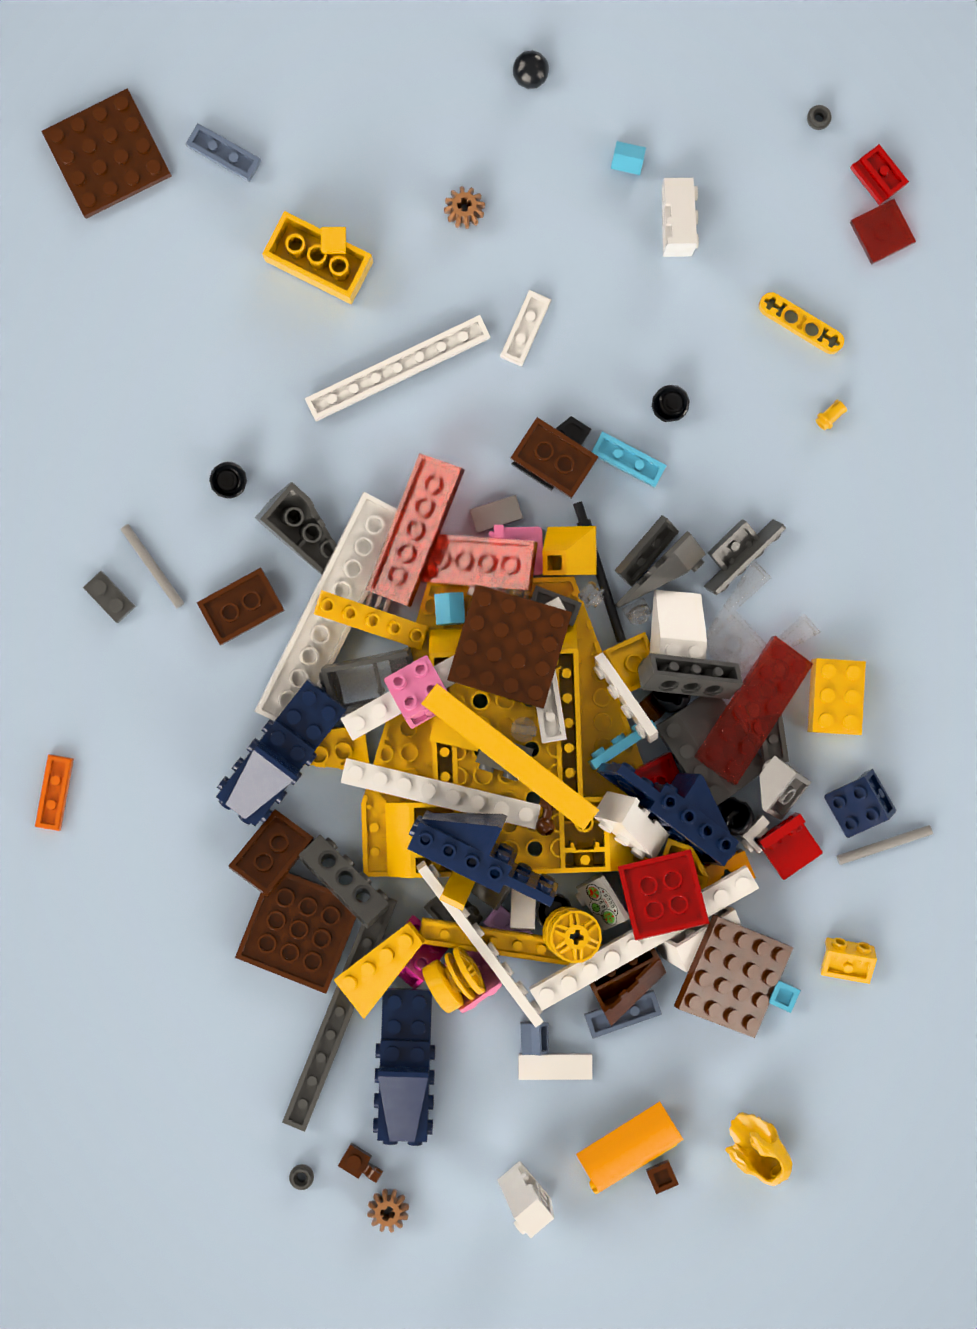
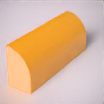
M659 1101L576 1155L595 1187L601 1192L684 1139Z

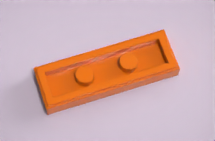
M48 754L35 827L61 831L74 758Z

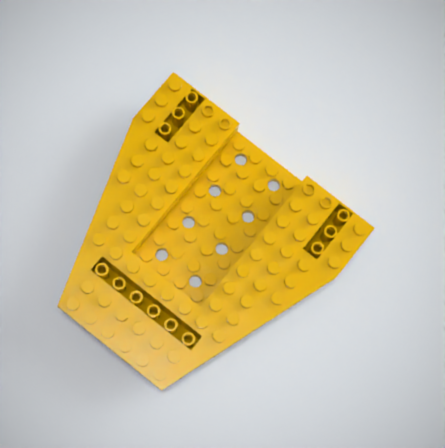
M574 576L495 579L504 582L503 588L506 589V593L531 600L535 587L539 586L582 603L573 627L568 625L556 666L567 740L542 743L535 706L528 707L524 703L508 700L507 698L457 683L446 688L447 692L511 742L523 746L528 742H535L539 747V751L535 756L531 757L596 808L607 791L627 795L597 772L598 768L593 770L588 763L592 759L591 753L602 746L604 749H607L613 745L611 740L621 733H624L626 736L632 731L627 717L621 709L620 700L618 698L614 699L607 689L609 684L605 678L601 680L594 671L593 667L596 666L594 657L599 655L602 650ZM473 580L427 582L416 623L428 626L429 628L421 650L411 647L414 661L427 655L432 665L435 666L455 655L464 624L436 625L434 594L463 592L466 618L472 598L467 592ZM477 694H483L487 697L488 703L484 708H477L473 704V698ZM402 714L387 721L384 725L374 765L526 801L528 793L534 792L520 780L514 781L503 777L504 771L494 769V772L491 773L480 769V763L475 762L477 758L475 751L429 741L434 717L413 729L410 728ZM636 743L606 762H615L617 764L625 762L634 769L644 765ZM366 789L361 802L363 872L368 877L423 878L416 866L425 861L428 866L433 864L441 875L440 877H450L452 870L407 849L412 839V836L408 834L418 815L424 816L427 810L433 813L464 812ZM542 807L540 808V812H539L538 819H539L540 817H542V814H543V808H542ZM557 809L553 811L552 815L555 830L551 835L543 836L536 829L505 822L495 842L511 846L514 852L517 853L514 862L517 864L520 862L527 864L532 868L533 872L538 874L619 871L618 866L650 859L646 857L640 859L630 852L632 849L629 846H624L614 839L616 835L601 829L598 826L600 822L595 818L582 830ZM534 841L542 845L541 853L536 856L528 852V845Z

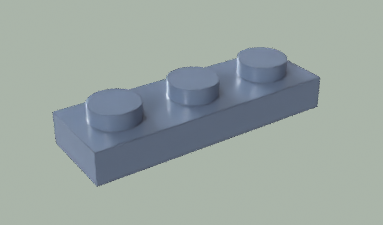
M198 123L186 142L188 148L248 182L251 181L262 162L259 157Z
M654 990L646 992L612 1026L602 1008L584 1014L592 1039L662 1015Z

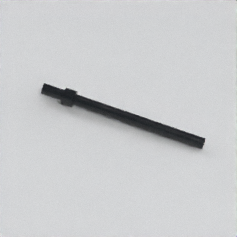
M583 502L574 503L573 506L578 519L577 526H592L591 520L587 518ZM597 550L596 579L616 642L619 643L625 641L626 638Z

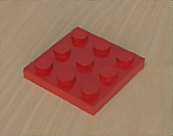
M691 849L618 866L635 941L709 924Z

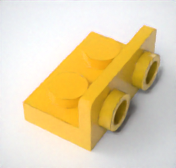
M827 937L825 941L826 952L820 969L821 975L870 984L877 961L874 946L865 942L855 943L842 938Z

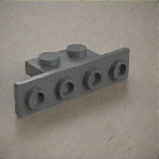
M742 519L708 552L709 556L721 570L704 585L706 590L715 595L725 591L729 583L736 576L741 575L754 559L763 554L764 549L770 543L776 541L781 536V533L786 529L784 524L772 519L756 534L747 521Z

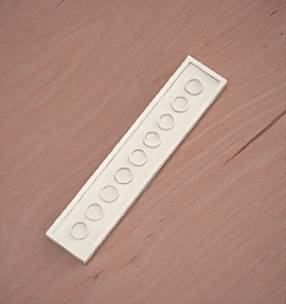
M365 492L362 493L255 709L256 713L275 721L307 679L322 688L319 673L326 664H334L351 630V626L313 614L321 590L363 604L407 516L406 513Z

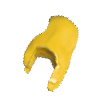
M744 1112L739 1113L734 1120H731L729 1128L730 1135L733 1137L735 1144L725 1149L729 1153L731 1160L744 1173L754 1175L768 1185L775 1186L788 1180L793 1163L786 1147L779 1139L777 1129L772 1123L763 1121L759 1116L756 1117L754 1114Z

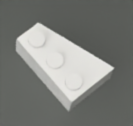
M730 906L714 914L741 925L736 910ZM709 924L688 928L656 946L660 957L685 972L689 971Z

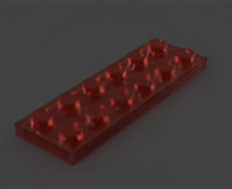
M419 453L366 587L367 591L405 606H412L465 470L463 468Z
M399 531L391 579L395 581L475 587L478 584L492 589L531 592L538 543L530 540Z
M772 636L743 680V685L734 694L698 750L695 758L732 785H737L813 663L777 636Z

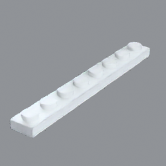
M478 315L306 397L305 400L317 422L490 339V335L481 316Z
M346 758L340 782L464 813L504 814L507 816L506 823L536 829L541 808L540 804Z
M422 861L416 866L417 870L440 899L446 884L442 885L438 880V877L441 875L433 864L428 866L425 861ZM441 901L535 1028L544 1021L540 1016L543 1011L535 1000L530 1002L525 996L529 992L519 980L516 983L511 975L514 972L505 961L501 964L496 956L500 953L492 942L486 944L482 936L485 933L477 922L472 925L467 917L470 913L465 906L463 910H460Z

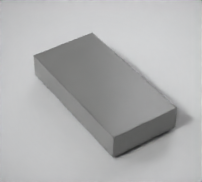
M516 495L470 509L477 533L493 529L494 525H506L523 519Z

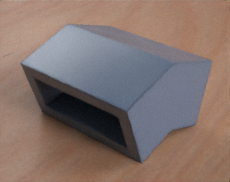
M531 1021L520 1022L521 1054L538 1056L548 1054V1022H543L536 1028Z

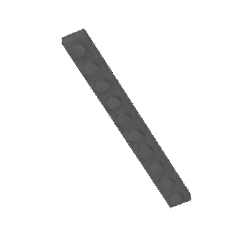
M389 898L387 901L389 903V910L369 929L361 924L343 971L381 943L397 900ZM338 985L282 1123L304 1132L355 1008Z

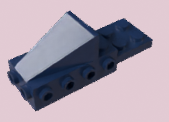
M307 679L275 721L270 719L261 731L264 732V735L260 740L255 738L246 749L249 751L246 758L240 757L231 769L235 772L231 777L225 776L216 787L220 790L216 796L219 799L218 802L224 808L232 809L238 813L239 819L248 825L256 826L259 821L264 823L273 812L270 810V807L274 802L279 804L287 794L285 788L290 783L294 785L302 775L300 770L304 764L309 767L317 756L314 753L316 748L343 716L347 708Z
M615 762L601 763L597 770L599 774L628 796L636 797L640 801L638 807L641 810L645 808L650 812L648 817L652 821L655 819L668 832V838L692 846L702 863L725 866L727 861L734 856L736 846L740 841L730 834L711 791L701 774L677 773L671 784H659L657 782L653 783L645 777L640 778L635 774L636 770L625 762L622 764Z
M427 810L424 816L418 815L408 834L412 836L407 848L410 851L497 893H500L503 885L549 907L556 895L558 883L555 882L553 877L544 873L541 875L535 873L527 864L515 863L517 853L514 852V849L505 843H495L507 818L504 814L433 813Z
M388 988L382 996L381 1041L376 1043L375 1058H380V1066L375 1068V1083H379V1093H374V1108H378V1118L373 1119V1133H377V1141H383L385 1145H396L398 1141L408 1142V1145L419 1146L422 1145V1142H427L428 1135H433V1119H429V1110H433L434 1095H429V1087L434 1085L435 1070H430V1060H435V1045H431L432 993L429 989Z

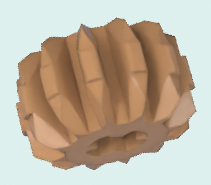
M461 186L459 194L452 190V198L445 199V203L448 206L444 208V213L450 214L448 216L449 222L456 220V228H459L461 223H464L465 229H469V222L477 226V218L484 217L482 209L485 208V203L480 201V193L473 195L474 189L472 187L468 192H465L464 187ZM463 204H467L468 211H462Z
M383 1189L382 1196L375 1193L373 1196L375 1201H369L368 1207L372 1210L368 1211L367 1216L374 1218L371 1225L376 1226L380 1223L381 1232L384 1231L385 1226H388L389 1231L392 1233L394 1232V1224L398 1228H402V1220L408 1219V1214L405 1211L409 1209V1204L403 1203L405 1200L404 1195L396 1198V1189H393L391 1195H388L387 1189ZM387 1206L392 1208L389 1215L384 1213Z

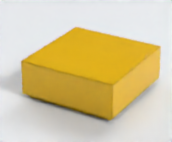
M321 227L322 254H346V227Z

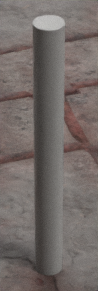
M129 524L122 527V533L176 609L184 604L183 600Z
M930 825L837 855L839 865L932 835L933 832Z

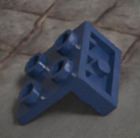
M873 768L864 772L857 780L824 796L847 838L889 820L897 811Z

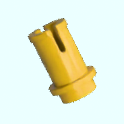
M835 400L827 410L817 415L818 418L815 421L821 429H831L833 427L832 424L847 412V408L841 401Z

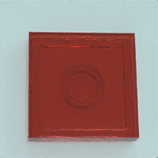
M895 199L850 221L871 265L916 242Z

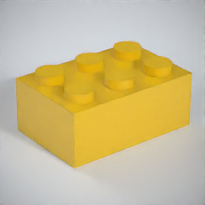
M811 659L807 732L862 735L866 661Z

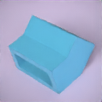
M617 141L611 169L640 175L646 147Z
M463 592L434 594L436 625L464 624Z

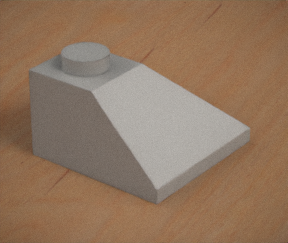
M774 755L772 759L765 762L762 767L763 771L759 774L762 809L765 812L782 820L810 785L811 781Z

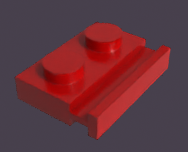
M880 144L850 167L879 206L909 182Z

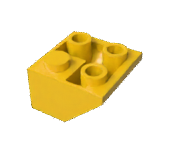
M596 526L547 527L542 550L543 575H597Z

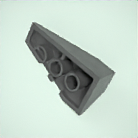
M290 482L269 500L256 515L255 519L322 575L336 547V543L314 508L311 499L293 482Z
M687 531L615 606L620 608L683 576L690 570L693 572L697 571L704 563L702 558L706 555L705 552Z

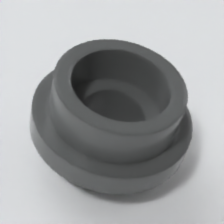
M823 105L812 107L807 114L809 126L815 130L825 129L831 122L830 110ZM820 115L823 121H816L815 116Z
M304 1164L295 1166L289 1175L291 1185L298 1190L309 1188L314 1180L312 1169ZM299 1173H304L306 1175V1179L299 1180L297 1175Z

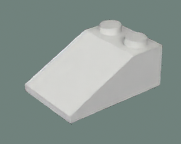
M654 590L650 653L706 659L707 637L701 594Z

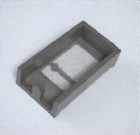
M411 647L339 663L326 664L319 673L320 683L322 687L326 688L327 694L347 708L344 714L351 713L389 692L384 678L414 662Z

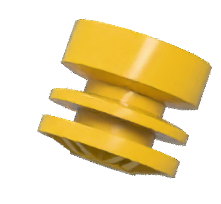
M572 906L560 907L552 911L546 918L542 928L546 947L554 955L570 963H582L592 958L599 950L602 941L601 928L597 920L589 913ZM579 933L578 938H574V940L570 938V934Z
M460 946L453 949V955L449 952L445 954L444 958L447 967L440 960L436 959L422 969L429 990L441 1008L449 1014L463 1006L462 993L468 999L473 1000L476 996L475 992L479 995L486 992L485 983L478 966Z

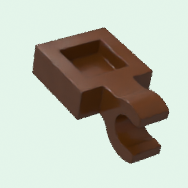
M353 1143L350 1144L338 1164V1167L359 1179L361 1174L364 1173L375 1183H377L383 1172L380 1168L369 1163L372 1155Z

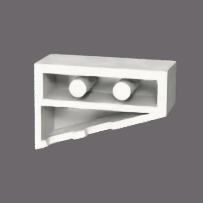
M664 178L663 257L692 256L694 250L698 249L699 236L696 229L698 210H695V201L698 199V186H694L693 178Z
M607 791L597 807L599 811L594 816L600 822L598 826L606 832H612L616 835L614 839L624 846H629L632 849L630 852L640 859H644V857H657L669 836L668 832L657 820L653 819L652 821L648 817L650 812L647 809L643 808L641 810L638 807L640 801L636 797Z
M520 1161L498 1179L508 1206L516 1220L514 1225L521 1234L527 1233L532 1238L554 1219L551 1197Z

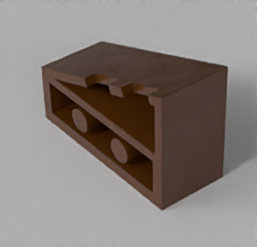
M655 948L589 984L610 1025L612 1026L666 973V970Z

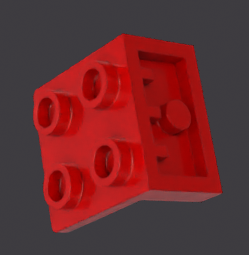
M796 812L771 828L761 838L755 839L783 880L823 854V851L804 825L806 821L800 813Z

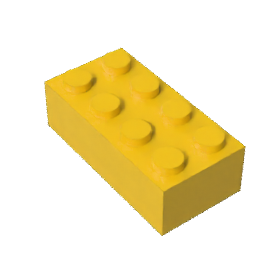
M286 211L283 212L262 253L267 263L351 305L373 264L372 254L346 242V254H322L321 229Z

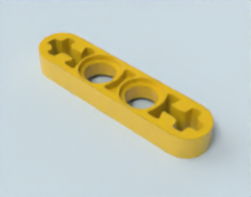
M770 292L761 298L759 310L763 315L825 353L835 354L843 347L844 337L839 331L780 295ZM772 299L775 301V307L780 309L783 305L785 306V308L782 310L780 316H777L776 314L779 310H777L774 307L768 310L766 308L767 303L764 301L769 302ZM787 311H793L797 314L798 319L795 323H788L785 320L784 315ZM809 323L815 324L818 328L817 335H808L805 331L806 325ZM823 330H824V331L827 332V333L824 335V337H826V338H828V339H831L832 337H835V338H836V342H835V343H836L838 346L834 345V346L831 348V347L828 346L829 341H828L827 339L822 338L821 342L818 341L817 339L822 335Z

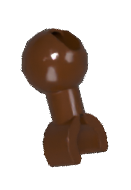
M541 798L540 805L543 808V814L537 820L536 830L539 834L547 836L551 835L555 830L552 815L556 809Z

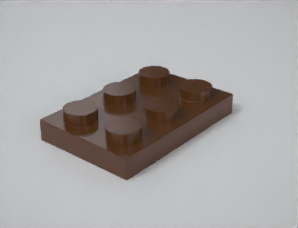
M537 417L510 459L572 499L597 461L598 456Z
M261 567L196 602L220 646L285 611Z
M274 809L268 819L261 825L228 867L268 897L297 862L299 854L314 841V837Z

